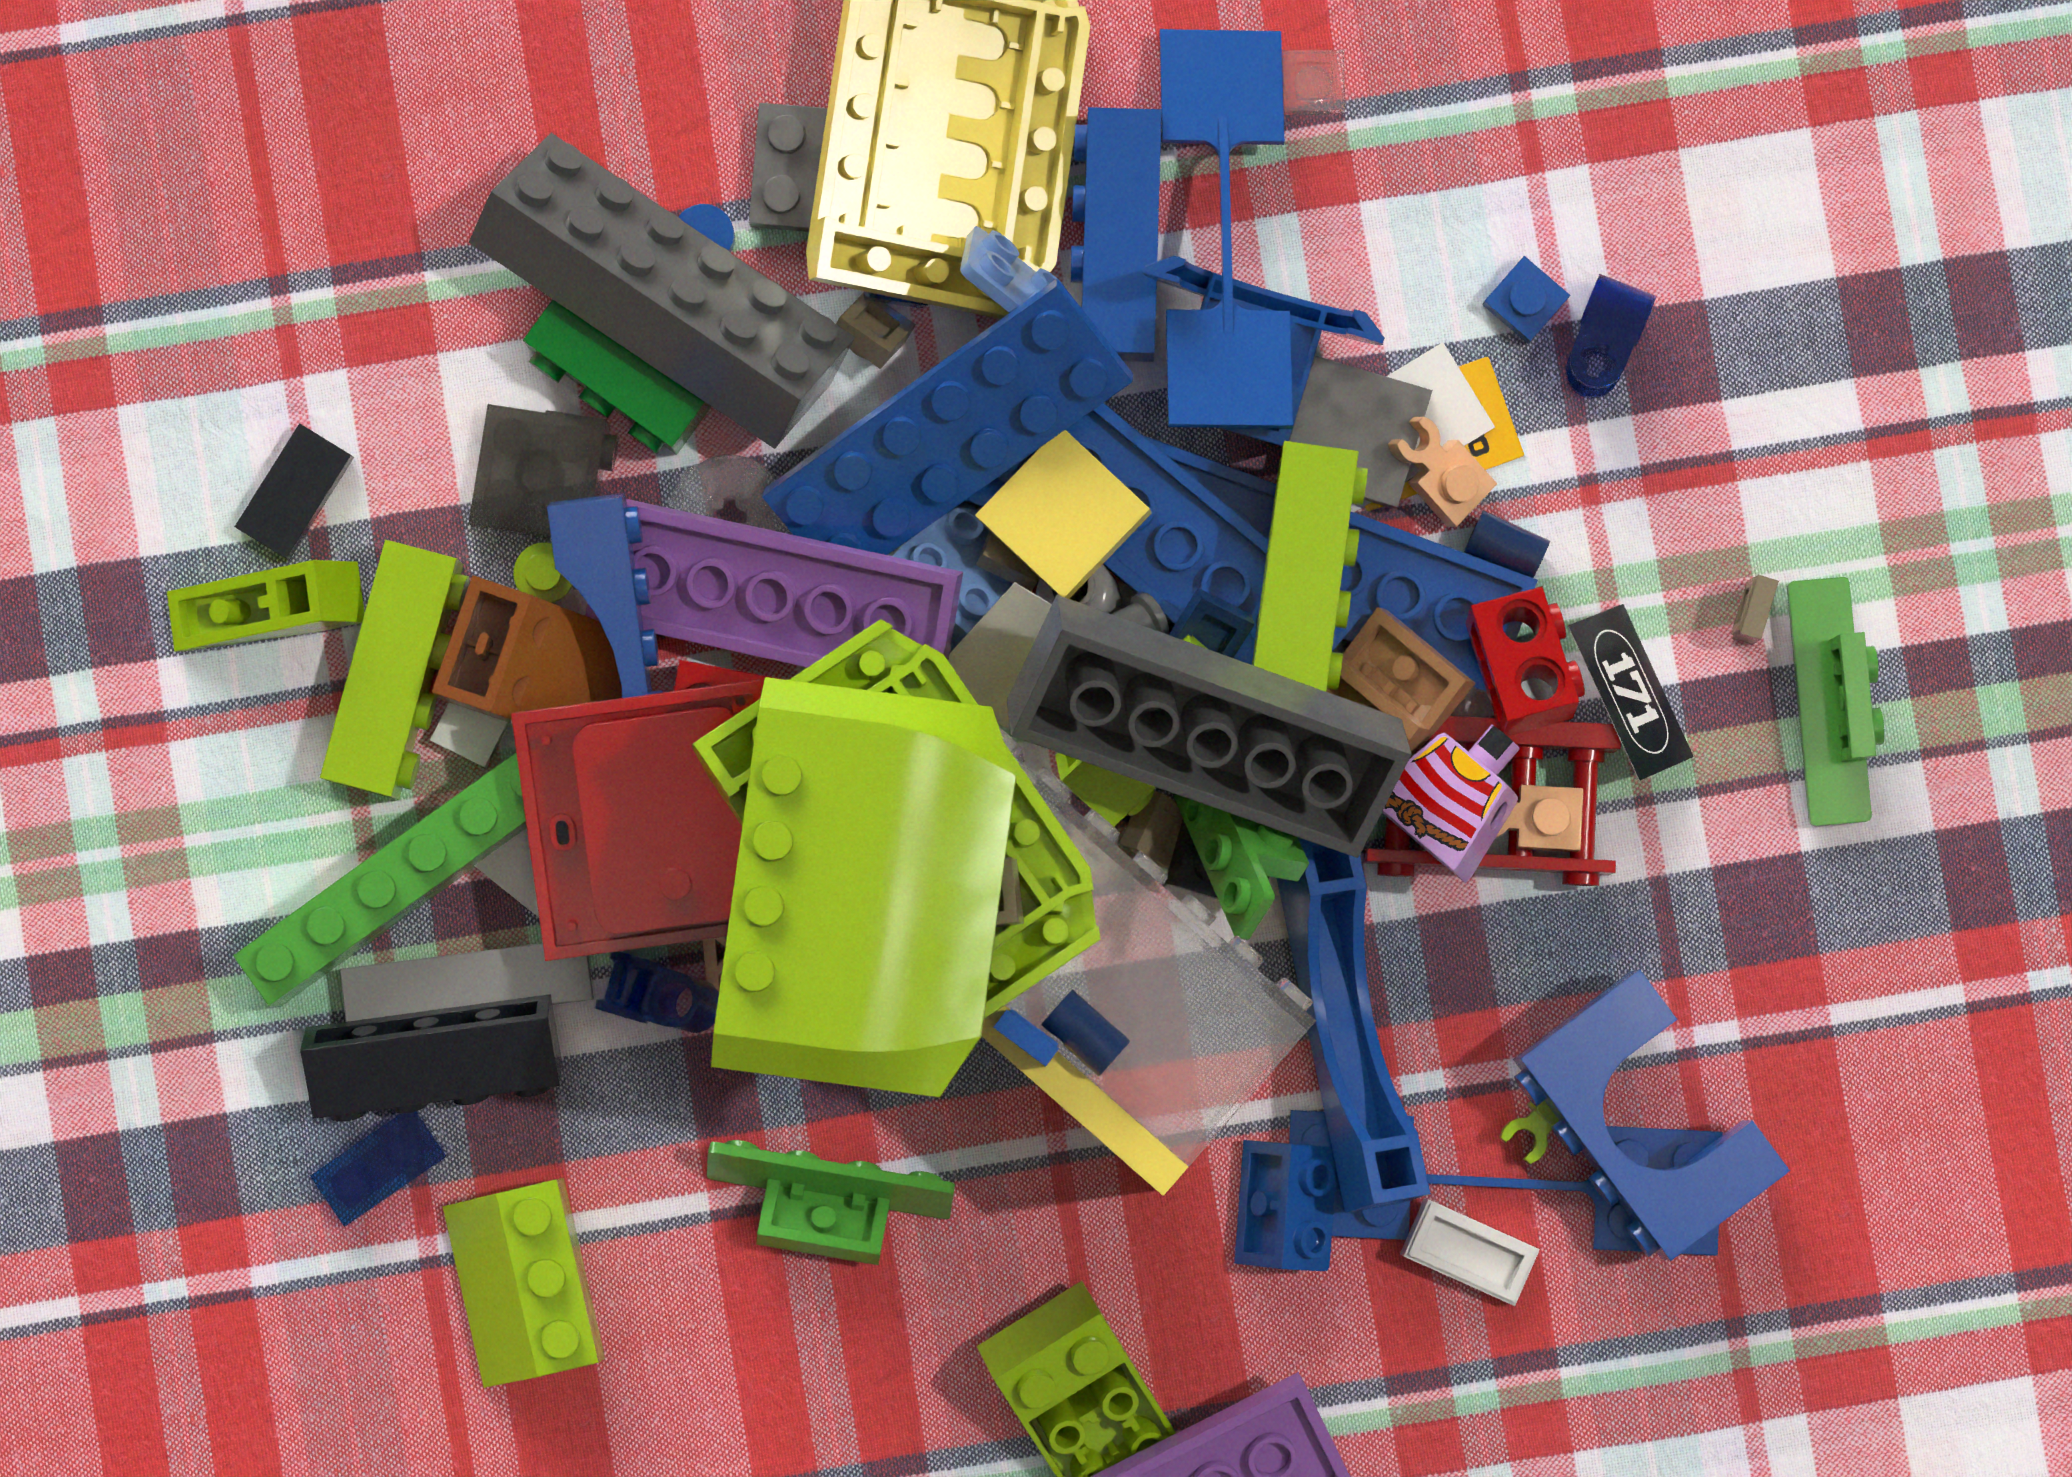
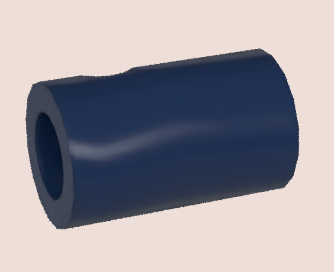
M1483 510L1464 552L1534 578L1547 551L1550 540Z
M1073 989L1041 1024L1049 1033L1059 1038L1064 1046L1097 1076H1100L1130 1043V1040Z

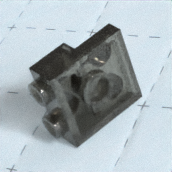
M488 404L468 525L475 528L551 539L547 506L551 502L605 496L600 494L603 471L613 472L615 468L619 436L609 434L611 425L607 419L550 410H546L544 413Z

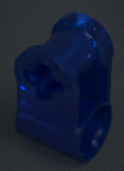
M1599 274L1579 324L1582 326L1566 364L1565 375L1567 383L1575 393L1585 398L1595 399L1604 397L1613 391L1625 369L1633 347H1636L1657 296ZM1593 354L1604 358L1602 365L1604 370L1599 373L1597 378L1586 374L1588 370V363L1586 362L1590 361Z
M620 951L610 953L609 958L614 962L604 998L596 1000L595 1009L646 1024L652 1022L688 1033H700L708 1030L715 1024L719 992L712 983L695 976L664 968L665 964ZM689 988L692 994V1006L683 1017H680L676 1009L677 999L685 989Z

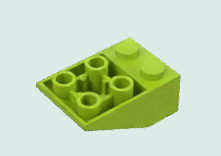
M1082 1281L976 1346L995 1383L1056 1477H1090L1176 1434V1431Z

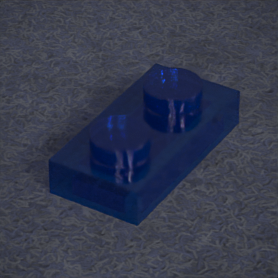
M419 1111L401 1113L310 1175V1177L343 1226L347 1227L449 1157V1154Z

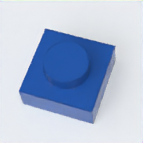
M1523 256L1482 305L1529 344L1568 300L1570 294L1526 256Z

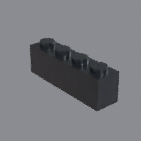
M551 994L310 1026L305 1028L300 1049L313 1119L330 1117L331 1120L337 1122L355 1120L364 1116L368 1111L391 1109L395 1113H412L425 1108L428 1103L450 1100L457 1105H471L486 1100L489 1095L514 1092L515 1095L520 1097L536 1096L547 1092L550 1087L560 1086L562 1068Z

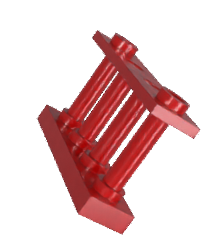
M1449 716L1425 744H1428L1437 735L1445 732L1469 751L1491 724L1498 728L1496 718ZM1562 721L1508 736L1520 748L1512 758L1511 789L1518 796L1517 802H1519V787L1521 785L1536 786L1537 760H1543V750L1568 751L1567 761L1574 762L1572 788H1583L1581 849L1579 852H1570L1569 858L1534 857L1533 850L1516 849L1517 831L1509 830L1508 855L1485 854L1477 869L1563 873V885L1599 886L1600 875L1616 873L1615 860L1594 859L1598 763H1605V753H1615L1621 749V741L1614 725ZM1387 817L1384 849L1367 848L1364 851L1363 863L1378 864L1377 875L1414 877L1415 866L1445 867L1428 851L1409 850L1410 836Z

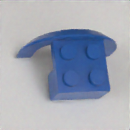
M1171 256L1144 266L1143 274L1145 276L1203 296L1200 310L1212 309L1222 300V275L1195 266L1184 258ZM1233 279V298L1241 308L1246 310L1290 311L1293 426L1322 332L1364 343L1383 345L1385 337L1366 312L1356 309L1349 311L1334 308ZM1218 428L1282 447L1284 441L1290 440L1293 430L1277 428Z

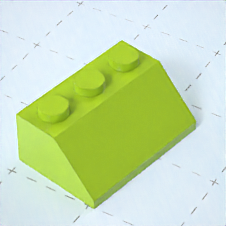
M564 1178L442 1206L484 1388L599 1363L605 1359Z

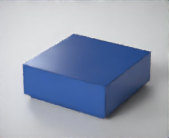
M1012 1008L1010 1011L1006 1010L993 1027L1045 1067L1060 1049L1057 1047L1058 1043Z

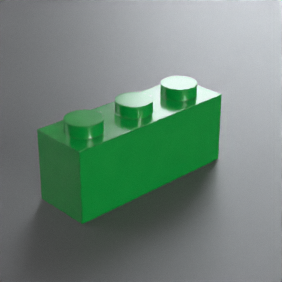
M553 299L523 339L529 350L534 352L528 361L531 365L556 383H559L564 375L584 388L578 398L608 419L614 410L633 423V426L627 433L655 454H658L662 447L665 446L677 455L712 407Z

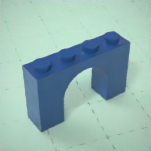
M1638 969L1627 973L1516 1056L1513 1060L1521 1072L1515 1075L1514 1079L1536 1107L1545 1101L1559 1121L1551 1126L1553 1132L1573 1157L1582 1152L1596 1171L1589 1176L1590 1182L1610 1207L1619 1202L1633 1220L1626 1229L1647 1257L1656 1252L1661 1259L1672 1261L1790 1172V1170L1753 1120L1740 1121L1688 1161L1666 1169H1652L1640 1165L1628 1158L1615 1145L1607 1130L1603 1115L1604 1094L1611 1075L1628 1056L1678 1020L1643 972Z

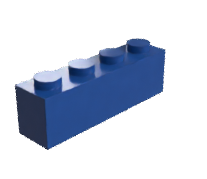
M1088 107L1087 125L1075 124L1074 161L1086 162L1085 185H1073L1072 222H1084V246H1071L1070 282L1083 283L1082 310L1123 361L1153 362L1155 355L1157 281L1145 276L1143 269L1144 266L1157 262L1162 109Z

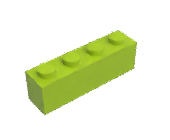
M1284 441L1280 453L1252 665L1325 692L1327 689L1338 690L1343 653L1332 652L1335 627L1346 629L1351 601V591L1340 590L1343 566H1355L1359 542V530L1348 528L1352 504L1363 505L1368 468L1357 467L1359 451Z
M385 539L321 770V779L396 800L400 799L402 788L412 789L421 755L414 753L413 748L418 730H428L434 715L437 697L429 693L435 669H440L451 635L445 634L451 610L460 612L469 586V576L461 574L464 564L457 558Z

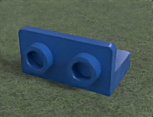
M1243 1140L1234 1264L1287 1270L1327 1271L1329 1269L1337 1173L1332 1147Z

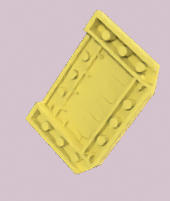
M843 0L806 249L809 280L1001 319L1009 312L967 280L960 271L966 237L975 226L980 227L988 234L992 230L1001 233L1018 249V258L1036 272L1042 268L1051 273L1057 262L1075 137V124L1077 123L1090 33V23L1085 6H1079L1078 0Z

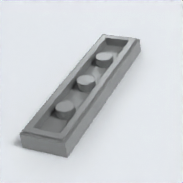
M543 943L340 969L346 1022L551 994L552 1005L594 1000L589 955L545 961Z

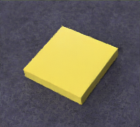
M1064 430L1041 446L975 516L1057 595L1070 599L1152 512L1146 504L1070 433Z

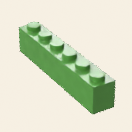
M517 753L511 755L233 955L268 1006L281 1007L471 871L475 868L474 865L527 829Z

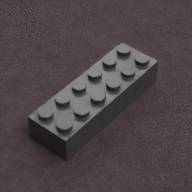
M550 133L491 191L469 240V243L774 449L830 386L855 339L852 334L835 324L830 318L802 302L783 289L778 283L768 279L734 256L729 250L719 246L682 221L677 215L667 211L633 188L625 180L618 178L581 153L576 147L566 143L553 133Z
M1056 595L1007 698L1010 733L1013 737L1356 858L1359 857L1412 755L1403 721L1398 717Z

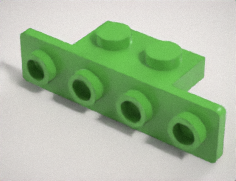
M1836 577L1792 581L1787 585V597L1808 820L1812 826L1867 822L1872 817L1867 759L1877 756L1876 745L1884 743L1882 711L1880 707L1872 708L1870 683L1878 682L1877 652L1874 646H1866L1865 632L1854 633L1851 591L1848 578Z
M1172 793L1234 937L1249 940L1275 899V893L1267 876L1298 882L1310 864L1298 837Z
M731 1140L726 1143L711 1142L708 1150L707 1178L766 1189L756 1245L879 1265L889 1210L950 1219L955 1184L943 1181L933 1173L915 1171L907 1175L881 1170L877 1165L866 1161H852L843 1164L821 1160L815 1154L806 1151L794 1150L784 1154L760 1150L756 1145L742 1140Z

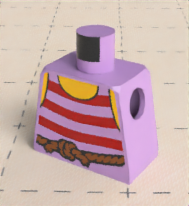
M1492 724L1469 751L1445 732L1441 733L1409 759L1382 813L1466 884L1517 803L1518 796L1497 775L1520 748Z

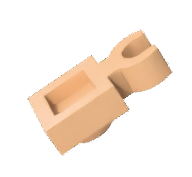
M1413 417L1409 423L1419 433L1420 442L1418 447L1412 450L1403 439H1392L1388 443V447L1397 460L1404 463H1414L1420 471L1408 482L1409 485L1447 527H1457L1497 483L1459 440H1448L1441 446L1440 433L1434 422L1426 417Z
M1521 785L1519 787V802L1516 803L1496 838L1504 834L1506 830L1517 831L1516 849L1579 852L1581 849L1583 788Z

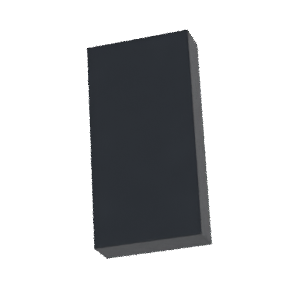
M299 423L234 527L290 561L354 457Z

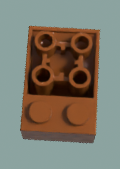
M473 575L432 693L438 699L512 724L511 713L622 698V685L614 651L600 621L533 595Z

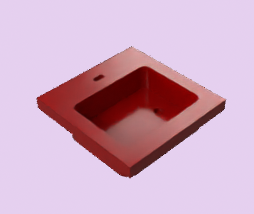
M760 679L511 713L545 961L727 937L742 826L707 776L692 749V744L761 699ZM558 821H565L568 825L570 840L567 844H562L558 839Z

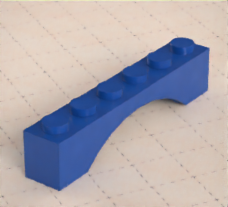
M625 493L551 502L547 506L555 569L580 592L598 617L614 651L622 685V698L663 693V690L652 691L649 667L659 666L658 645L655 629L644 630L641 605L651 604L650 586L646 567L635 568L632 544L643 543L638 506L627 507Z
M1298 837L1310 864L1298 882L1281 878L1276 879L1345 1213L1401 1204L1429 1195L1431 1193L1418 1132L1405 1112L1392 1083L1373 1019L1364 949V914L1367 885L1361 857L1359 855L1356 858Z

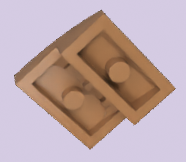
M1377 607L1343 653L1338 690L1327 689L1326 692L1402 719L1412 757L1448 719L1476 683L1392 613Z

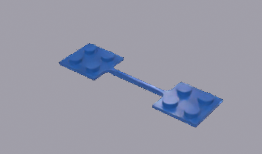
M1160 29L1162 143L1205 144L1213 148L1218 155L1222 300L1216 307L1207 310L1166 309L1168 427L1293 429L1290 311L1246 310L1241 308L1233 298L1229 154L1235 147L1243 144L1284 145L1281 31Z
M1290 1110L1289 1144L1331 1147L1325 1113L1323 1111ZM1408 1116L1414 1125V1116ZM1606 1126L1610 1137L1621 1152L1634 1162L1652 1169H1666L1678 1166L1697 1155L1723 1135V1132ZM1336 1173L1332 1236L1407 1239L1409 1234L1410 1201L1345 1213ZM1427 1174L1428 1184L1584 1192L1592 1199L1595 1206L1593 1249L1642 1252L1626 1229L1633 1220L1619 1202L1610 1207L1589 1179L1575 1182ZM1719 1225L1681 1254L1718 1256Z

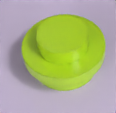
M537 543L527 547L521 552L515 562L513 570L514 582L517 589L521 592L555 603L563 599L573 587L555 569L552 543Z

